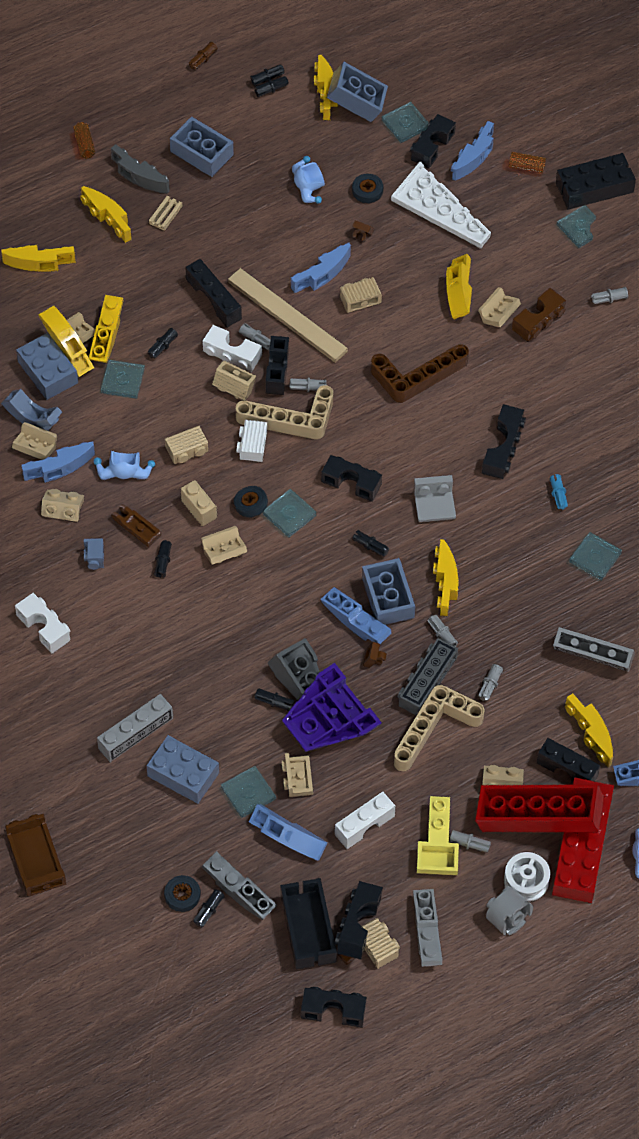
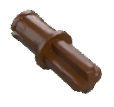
M209 42L206 47L199 50L197 55L189 61L190 68L197 69L202 63L207 62L209 57L217 51V46L213 42Z

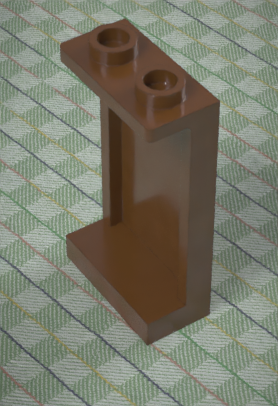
M34 814L28 819L15 820L5 826L27 897L67 885L44 814Z

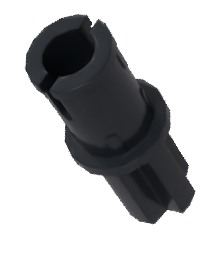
M282 64L251 75L250 79L253 86H256L284 74L285 70Z
M283 76L255 86L254 91L256 96L260 97L267 93H275V90L287 86L289 82L287 77Z
M169 328L162 337L156 339L157 342L148 350L151 358H157L164 349L169 348V344L178 336L176 330Z
M360 530L356 531L358 535H353L352 540L366 547V550H372L382 557L388 554L389 547L377 541L374 536L370 537Z
M167 540L161 542L159 553L155 558L154 576L158 578L166 577L167 566L171 560L169 555L172 544Z
M259 688L255 693L256 700L270 704L271 707L276 706L289 712L292 707L285 703L294 705L293 699L280 696L277 692L274 694Z
M214 889L208 900L202 903L201 910L193 920L196 926L204 927L211 915L216 913V908L225 897L221 891Z

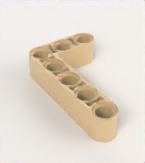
M327 385L320 386L317 389L310 414L250 401H240L236 405V420L244 425L245 420L267 422V430L310 439H321L325 434L333 406V389Z
M438 685L434 687L394 753L395 768L399 771H407L411 768L443 713L469 726L478 727L484 720L483 705L446 686ZM432 711L435 714H428L427 712ZM472 713H477L478 716H473V715H471V714H472ZM418 727H425L426 729L421 730ZM409 742H415L416 745H410ZM404 757L407 760L402 761L399 758Z

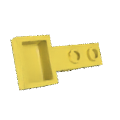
M430 796L428 842L418 841L417 873L458 875L459 843H449L450 797Z

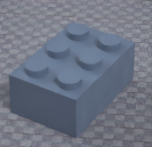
M343 62L333 73L327 98L372 122L382 112L388 86Z
M193 117L170 138V152L211 177L234 155L233 141Z
M48 333L16 349L18 363L46 400L78 383L77 370Z
M400 558L362 566V580L375 619L386 625L415 618V604Z
M169 735L146 765L148 777L199 804L219 774V762Z

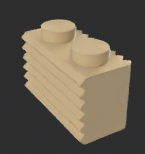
M373 277L371 279H362L354 284L348 283L340 287V299L347 313L381 303L382 294Z
M223 361L216 369L212 385L216 386L220 391H226L234 395L235 398L245 401L252 392L256 375Z
M196 426L165 438V447L173 463L177 464L184 463L191 457L204 455L208 452V441L200 426Z
M195 480L181 488L182 502L190 510V513L194 515L196 521L201 523V526H205L217 518V506Z
M375 918L362 926L368 931L365 951L377 969L398 958L399 944L395 938H390L388 927L384 922H380L378 918Z

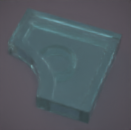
M584 205L557 221V226L580 248L593 240L590 226L596 220V216Z

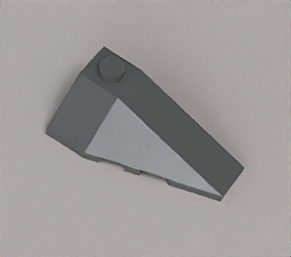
M306 638L276 654L268 662L277 679L298 701L320 673L316 653Z

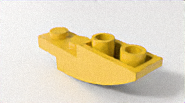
M318 55V62H315L314 72H318V75H314V86H317V93H320V99H324V102H320V113H323V120H330L331 107H338L337 103L327 98L333 71L327 60L322 55Z
M85 186L81 187L80 199L84 205L89 207L92 216L97 217L100 222L106 220L109 226L112 225L116 235L119 238L121 237L125 243L130 241L131 229L128 226L127 213L122 207L99 191Z
M37 245L1 249L4 264L28 271H59L58 265L76 263L74 246L38 251Z
M468 254L453 259L451 266L447 267L446 271L448 302L453 319L470 313L472 287L468 282L471 257Z
M105 295L99 323L96 325L89 354L90 360L107 363L120 324L123 298Z
M52 306L38 314L51 338L77 370V376L80 377L92 370L94 366L86 354L85 346L55 306Z
M440 539V547L436 546L435 558H438V563H434L433 574H437L436 582H440L439 591H442V597L438 596L437 608H441L440 616H448L449 600H457L458 571L449 546L445 540Z
M572 693L566 698L565 709L570 716H574L580 728L585 730V745L589 749H593L601 763H605L607 767H610L613 760V747L608 729L602 717L592 703L584 707Z

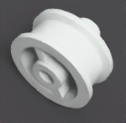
M519 853L513 856L506 865L504 876L505 888L511 886L529 902L537 900L548 889L550 868L547 862L535 853Z

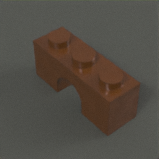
M549 288L537 300L536 309L541 313L534 314L525 308L513 318L512 330L527 342L532 338H536L541 330L549 327L555 318L561 317L564 314L566 300Z

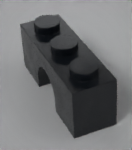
M439 114L434 119H431L427 129L421 132L419 140L413 143L410 148L411 161L421 162L424 167L429 169L438 158L439 146L434 144V142L447 145L455 134L456 122Z
M271 336L269 365L267 366L265 381L266 394L284 395L289 357V337Z
M330 455L321 471V482L339 488L343 481L353 480L357 483L355 495L373 502L382 485V474L375 470L364 468L360 464L346 461L342 457Z
M550 738L546 739L538 752L536 764L553 773L556 768L566 771L572 777V783H574V778L595 781L599 775V764Z
M319 987L305 988L301 1007V1019L322 1021V1015L326 1009L337 1008L343 1014L342 1025L363 1028L367 997L360 993L346 994L339 990H322Z

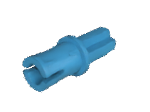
M555 474L557 481H555L554 475L549 478L552 486L551 494L555 498L557 508L564 510L568 507L565 495L566 489L563 487L561 475Z

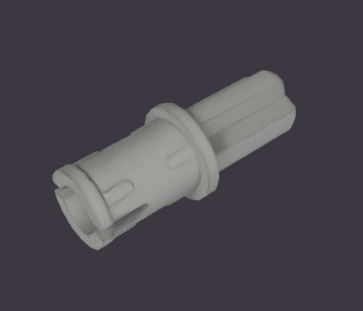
M627 288L607 289V291L592 294V303H612L615 300L627 299Z
M246 323L241 326L240 334L269 350L270 339L262 335L260 330H255Z
M310 377L308 379H290L289 387L292 390L317 391L320 386L326 385V380L310 379Z
M432 615L428 619V623L436 632V637L456 647L458 641L449 632V627L445 626L437 615Z
M492 664L487 677L483 679V685L478 694L480 700L488 701L494 688L498 686L497 681L503 672L501 666Z
M455 830L452 831L450 843H459V845L467 847L466 849L473 848L488 852L491 845L490 841L473 837V834L468 835Z

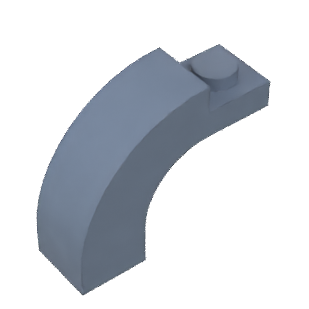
M22 389L12 391L1 403L21 423L26 422L47 431L58 422V417L62 413L58 407L46 409L38 406Z

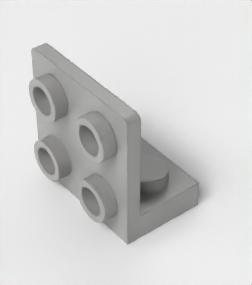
M452 475L414 478V496L418 522L456 518L452 494Z

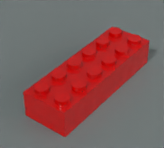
M574 778L573 785L599 786L604 796L599 832H564L552 895L592 903L614 785Z
M481 785L475 821L482 832H599L604 796L598 785Z

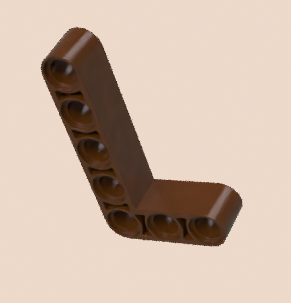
M458 344L404 376L384 354H375L371 359V373L394 401L403 403L467 366L469 349L463 344Z

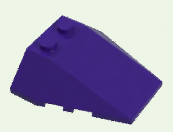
M335 663L315 677L313 683L305 690L299 701L294 704L282 720L305 752L366 735L382 724L371 708L366 710L346 685V677Z

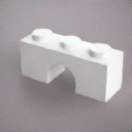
M213 325L203 339V351L210 356H215L223 361L232 363L240 369L252 372L262 357V345L245 339L240 346L228 345L230 342L229 331Z
M32 593L15 605L16 615L28 628L35 623L46 625L38 631L40 642L52 654L70 641V629L65 623H61L58 620V616L53 610H49L46 607L47 605L41 597L38 598Z
M381 792L336 823L335 836L346 849H349L363 839V834L369 827L374 824L380 827L395 817V805L384 792Z

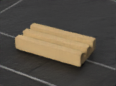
M166 196L149 219V224L165 231L182 208V202H176V199L173 198L171 200L169 196ZM173 206H175V208L172 210V212L170 213V215L167 217V219H166V220L164 221V223L161 225V222L163 221V219L166 218V216L168 215L169 211L172 209Z

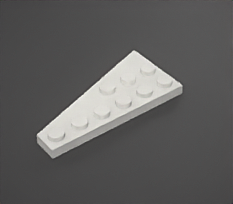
M421 162L417 164L391 196V201L479 248H482L491 236V232L478 219H475L469 213L470 211L463 207L459 200L442 183H439L431 172L424 168Z

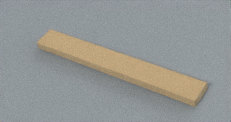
M241 268L228 278V283L336 363L347 353V347Z

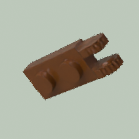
M124 504L119 506V509L126 516L125 518L115 511L111 514L114 521L147 547H150L161 536V531Z

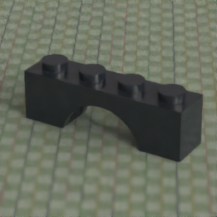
M201 259L185 267L187 282L196 292L201 290L209 298L217 317L227 328L242 320L241 305Z
M505 404L502 405L497 429L503 433L506 441L499 447L487 449L482 465V474L504 479L505 473H509L511 468L510 458H514L516 453L515 443H519L521 438L520 428H524L526 423L524 409Z
M359 881L357 889L353 888L350 900L353 901L347 904L345 911L347 918H342L340 925L342 932H338L335 939V944L338 945L337 954L361 960L366 946L368 931L358 921L363 917L377 914L383 887Z

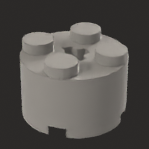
M507 886L497 898L493 897L487 903L489 909L486 918L503 935H506V933L512 935L526 923L524 918L527 914L531 916L533 905L516 889Z

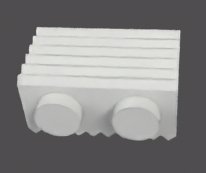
M245 420L244 426H240L239 437L242 440L237 443V453H240V460L263 461L267 422Z

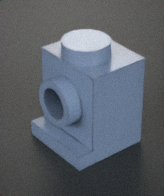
M84 539V561H88V568L93 570L104 568L103 539Z

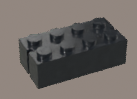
M620 153L557 170L555 183L560 194L563 195V201L569 210L634 193L636 178L631 168H628L629 164L624 154Z
M321 878L302 881V894H299V882L280 885V896L296 970L314 967V962H318V966L336 963L337 951Z

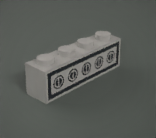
M560 627L553 644L555 650L627 672L630 670L635 655L633 649Z
M159 694L98 736V749L109 762L113 761L172 720V706Z

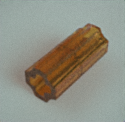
M84 122L77 123V125L73 126L80 157L89 159L95 155L89 126Z
M511 152L508 167L544 173L546 158Z

